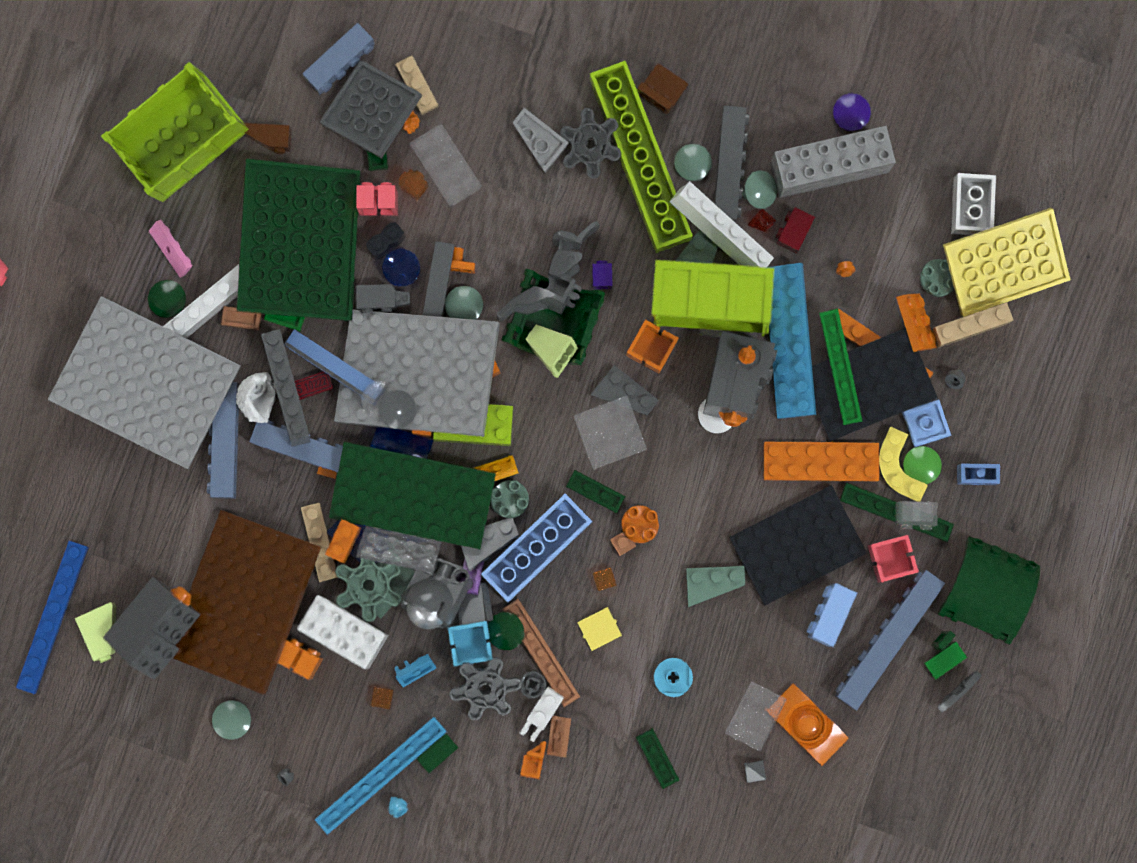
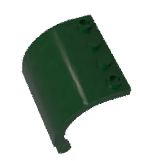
M525 269V277L519 287L522 288L521 293L533 286L546 289L549 286V280L533 270ZM584 289L578 292V290H574L575 293L579 294L580 299H570V302L575 304V308L566 306L562 314L550 309H543L529 315L514 312L511 323L506 324L505 329L507 330L505 335L502 336L501 341L536 355L526 341V338L534 326L539 325L572 337L578 349L568 364L581 365L586 358L587 346L592 340L593 328L598 322L599 310L604 304L605 292Z
M969 536L966 541L960 570L950 593L939 608L938 615L949 617L953 622L958 620L992 634V638L1002 639L1004 643L1010 645L1023 625L1032 605L1039 583L1040 565L1034 561L1025 560L1015 553L1006 552L998 546L984 543L979 538Z

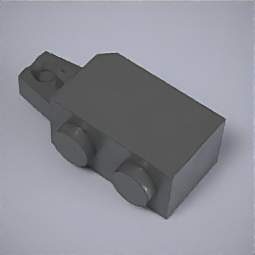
M391 284L356 285L357 309L361 310V313H371L377 310L392 313V310H396V307L410 305V293L396 291Z

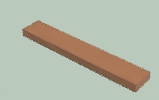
M519 599L502 608L504 612L515 613L521 620L525 634L522 642L551 688L564 697L561 702L563 707L578 699L580 695Z

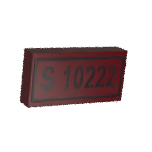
M324 371L294 381L299 400L333 389L330 377Z

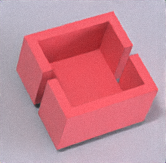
M370 182L357 185V210L360 216H377V196L378 209H381V216H398V192L395 185L389 182H383L378 186H374Z
M908 535L868 545L871 560L877 564L873 567L878 583L919 572L914 555L909 557L906 555V553L913 552Z

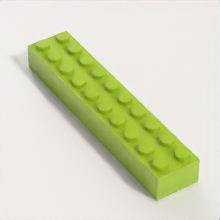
M626 61L590 73V82L605 121L609 118H614L618 122V129L611 134L615 147L621 150L620 161L655 252L658 253L691 241L693 235L686 217L670 203L676 191Z

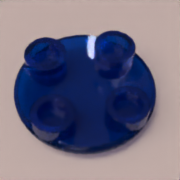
M399 248L391 251L385 257L382 265L383 274L392 285L399 287L408 286L418 278L420 262L413 252Z

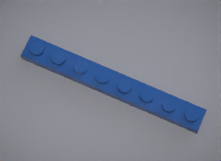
M72 541L68 542L16 688L32 694L37 693L89 547Z

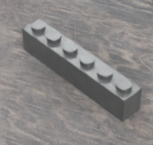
M724 106L722 110L714 204L736 222L737 218L741 216V206H738V200L742 199L743 188H740V180H744L745 169H741L742 162H745L746 159L743 143L747 144L748 132L744 131L745 125L749 123V114H746L745 107Z
M280 329L261 334L262 342L291 447L309 443L308 428Z

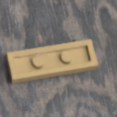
M413 56L396 63L395 65L405 84L422 94L421 99L417 103L420 113L424 114L438 107V103Z

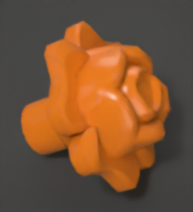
M412 111L403 125V129L408 134L415 132L419 127L420 120L414 111Z

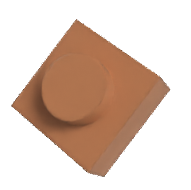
M624 532L610 539L619 556L636 547L635 543L628 539Z

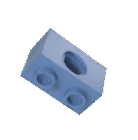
M1000 464L957 465V485L1000 484Z

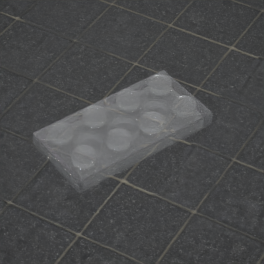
M442 124L409 143L450 207L482 188V185Z
M365 526L357 551V558L433 573L442 541Z

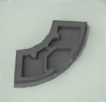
M974 671L966 677L951 693L944 697L938 705V709L944 712L952 706L982 675L978 671Z

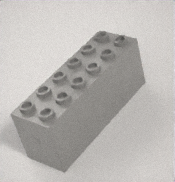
M887 126L776 151L770 161L779 198L889 173L896 163Z

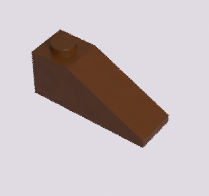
M244 123L249 129L245 132L244 136L274 151L275 154L290 152L292 129L289 125Z

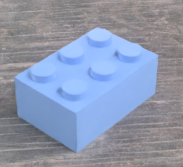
M836 583L826 586L822 595L824 601L818 604L814 613L817 615L816 619L813 622L811 621L807 628L808 638L828 647H834L857 593Z

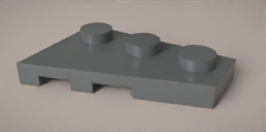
M615 365L590 395L646 416L659 402L656 397Z

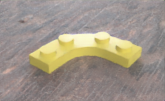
M890 427L879 455L881 473L893 490L920 503L928 485L906 475L899 463L900 453L908 434Z

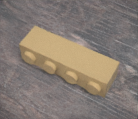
M1004 303L934 327L931 331L936 337L937 348L1007 325L1013 321L1008 304Z

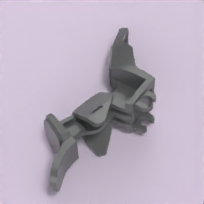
M597 221L593 222L578 237L574 233L559 230L554 233L552 243L558 247V250L553 256L548 272L549 286L546 289L533 286L510 299V302L497 312V320L502 322L514 312L529 315L543 309H550L562 314L566 306L575 308V304L571 303L570 299L579 300L580 296L574 290L581 292L582 289L579 285L575 284L576 281L571 277L580 271L577 263L582 260V254L580 252H573L571 249L580 250L584 241L599 229L600 224Z

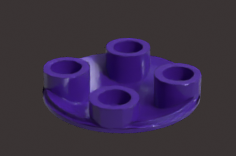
M846 94L836 101L833 107V116L836 123L843 130L855 131L863 128L868 123L871 109L869 103L862 96Z

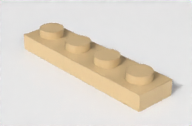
M316 503L301 507L309 542L321 547L315 563L319 582L338 578L334 558L325 555L330 545V540L321 504Z

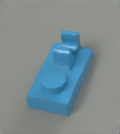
M426 654L417 658L411 665L408 661H404L406 667L402 670L398 666L394 668L397 680L402 687H405L436 669V666L430 656Z

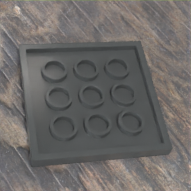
M360 60L320 123L382 159L421 99L422 94Z

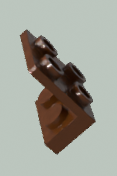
M658 63L645 82H641L638 86L637 92L640 97L668 115L688 87V83Z

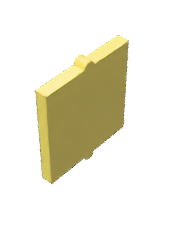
M608 607L577 622L583 633V638L587 640L592 651L622 636L616 625L617 621L613 619Z

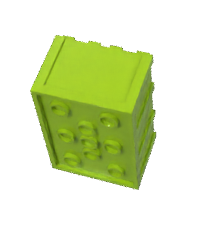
M191 62L187 63L184 69L168 83L162 84L157 88L158 91L138 108L132 109L128 116L113 129L101 135L104 141L112 146L144 186V191L161 202L168 199L249 130L204 72Z
M656 260L652 306L654 324L657 327L762 333L761 337H764L765 334L769 333V324L771 322L774 268Z

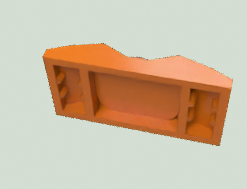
M793 683L766 710L821 766L849 739Z

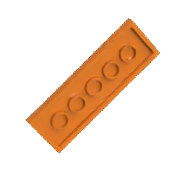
M764 442L763 480L878 482L879 443Z

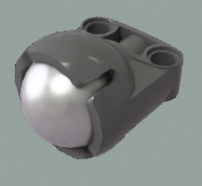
M423 556L420 558L418 567L402 596L401 607L407 612L410 620L420 628H448L453 623L468 590L472 588L473 580L466 569L456 564L432 556ZM428 565H432L430 569H425ZM466 578L464 582H459L460 579Z

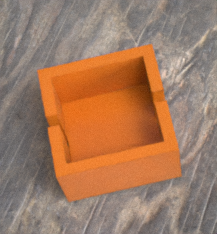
M645 319L626 356L640 364L642 361L646 362L645 367L660 374L679 338L666 330H663L662 334L659 335L660 327Z
M297 639L286 640L278 663L288 669L290 667L293 668L295 673L306 679H312L324 659L320 657L321 653L313 648L305 649L303 647L304 643Z

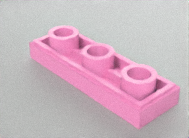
M156 221L149 230V233L178 276H185L192 267L190 259L183 253L180 244L175 241L169 228L163 221Z

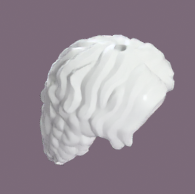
M268 372L255 373L248 376L239 385L236 403L250 422L267 423L275 401L276 389Z

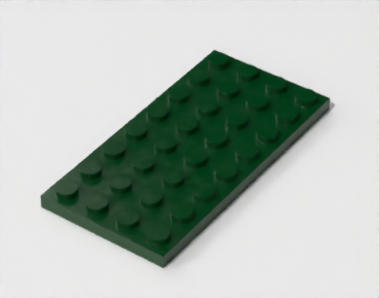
M344 442L329 518L343 519L360 525L481 549L496 473Z

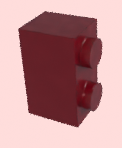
M794 207L792 212L788 211L784 219L787 223L784 229L780 227L776 238H778L776 244L797 254L815 217Z

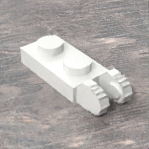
M547 687L527 718V722L520 734H526L531 723L538 727L531 735L530 740L534 742L541 730H544L564 697L550 687Z

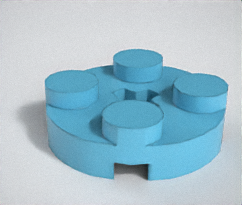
M665 659L659 663L654 672V683L658 690L666 696H681L692 685V670L681 659ZM671 672H675V675L679 676L675 683H671V680L668 679Z

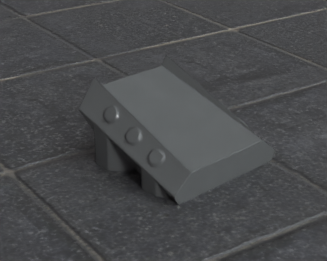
M487 582L480 583L478 595L466 594L455 616V626L493 620Z

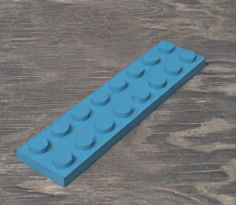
M795 263L767 267L774 268L769 329L770 341L775 343L774 350H777L776 359L773 362L777 419L816 415L803 264Z

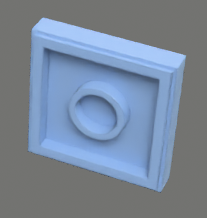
M939 399L902 412L914 448L951 436Z

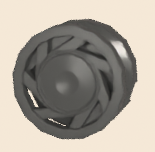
M527 672L520 679L522 683L520 691L528 698L540 697L546 690V680L539 672Z

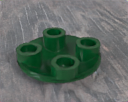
M162 280L150 289L148 304L156 315L169 318L179 314L185 308L186 294L182 286L177 282Z
M498 613L488 623L489 640L500 650L508 651L515 649L525 638L524 626L515 613Z

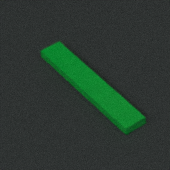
M838 309L820 312L843 425L862 422Z

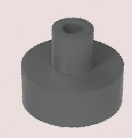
M959 369L950 370L945 378V383L952 389L962 388L966 381L965 375Z

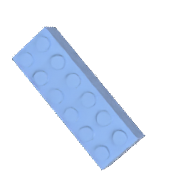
M564 494L481 575L509 603L581 534L592 521Z

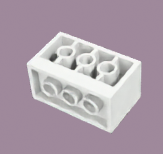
M317 595L298 627L299 631L364 669L371 667L389 636Z

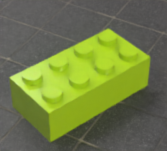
M488 405L484 437L434 432L433 440L435 442L511 446L513 406Z

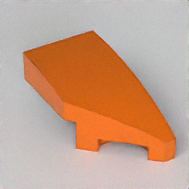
M545 741L524 755L520 776L539 780L546 747Z

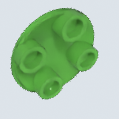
M915 447L905 456L903 471L909 477L929 484L936 480L941 472V459L929 447Z

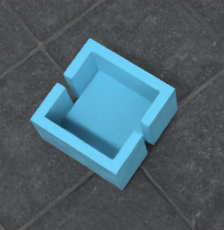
M487 621L448 627L450 644L456 645V648L451 649L454 666L462 665L465 662L489 661L493 658L491 642H486V639H490Z

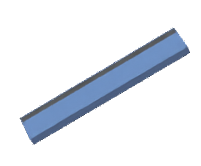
M295 329L284 344V346L374 405L377 404L386 390Z

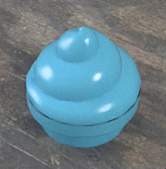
M391 797L388 811L395 818L400 817L408 811L407 803L402 798Z

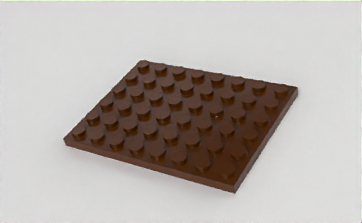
M220 510L189 591L191 594L190 605L200 616L176 644L179 650L173 656V659L266 695L321 547Z

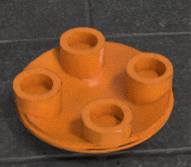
M633 506L622 517V530L626 537L635 543L649 542L658 532V515L646 506Z

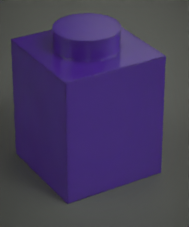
M604 260L596 261V264L592 265L593 290L612 289V263Z

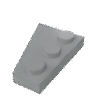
M525 108L513 121V125L546 173L568 146L569 142Z
M513 518L486 525L481 549L461 546L470 572L478 564L489 559V556L519 537Z

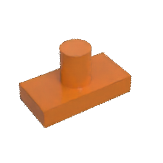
M455 247L450 271L475 274V263L463 262L464 249Z

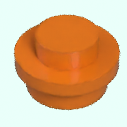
M850 261L839 263L836 269V273L841 275V277H849L855 272V266Z

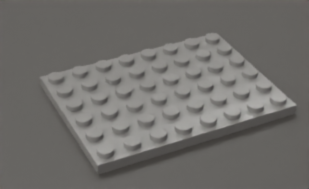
M101 296L48 400L189 469L241 365Z
M352 310V321H349L343 361L384 387L386 390L381 398L390 390H402L412 396L416 404L415 417L409 425L400 429L484 437L500 323L496 321L373 311L371 313H361V310ZM340 382L334 422L390 428L381 421L377 414L381 398L374 405Z

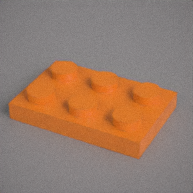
M920 293L896 297L913 352L937 348L936 337L931 331L930 318L925 312V302Z

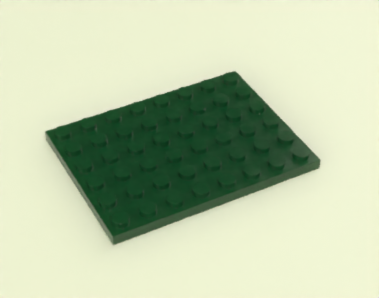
M254 159L245 160L236 312L352 321L358 220L357 185H360V170Z

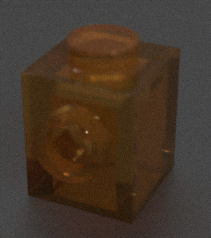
M411 169L408 172L405 171L398 179L400 181L398 183L399 187L416 201L420 199L429 187L428 182L424 180L425 176L417 170L415 172Z

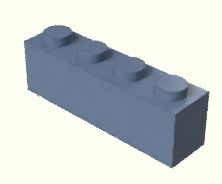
M357 23L302 73L304 79L319 94L327 92L336 79L340 80L344 77L346 70L350 66L354 67L358 64L359 58L363 54H368L372 51L375 44L373 38Z

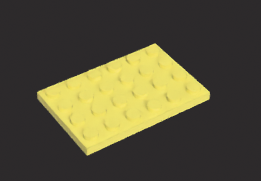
M1052 208L943 244L959 309L963 317L1070 280Z

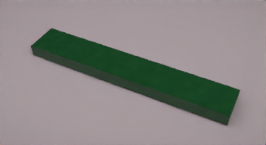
M845 483L839 499L840 502L944 542H948L954 526L953 523Z

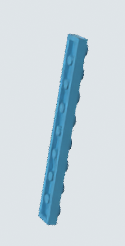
M433 717L317 817L315 821L328 835L447 732L445 728Z

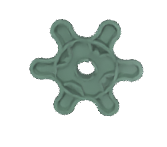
M365 549L360 555L361 564L359 567L352 569L343 564L336 568L337 577L345 580L347 583V590L337 597L336 603L341 608H347L353 603L359 604L362 607V618L367 622H372L376 618V607L379 603L386 602L391 606H397L401 603L400 594L390 588L391 579L400 574L401 568L397 563H390L383 568L378 567L375 564L374 552L370 549ZM366 580L374 582V588L371 591H366L363 587Z

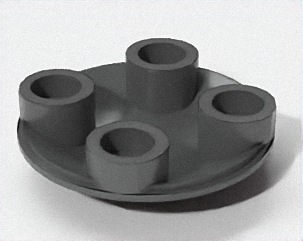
M390 390L381 398L377 414L386 426L394 429L404 428L414 419L416 404L412 396L407 392Z

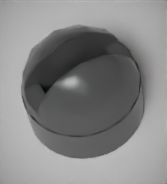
M283 769L277 774L278 780L285 786H288L294 779V773H289L290 769Z

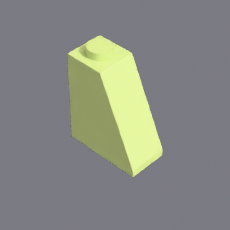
M535 325L526 338L533 352L556 378L559 377L578 349L572 337L539 325Z
M110 602L75 618L93 661L100 660V663L111 659L110 655L115 653V650L103 639L104 635L116 622V605L114 602Z

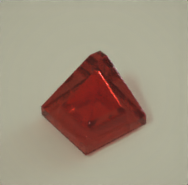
M761 209L748 225L766 232L776 220L764 209Z

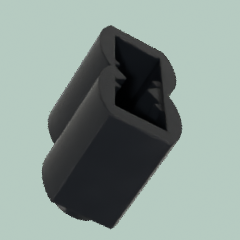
M392 222L384 227L381 234L370 238L366 247L372 256L379 260L385 257L391 248L400 245L406 236L396 222Z

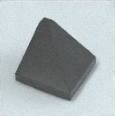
M763 760L744 763L747 783L766 780Z

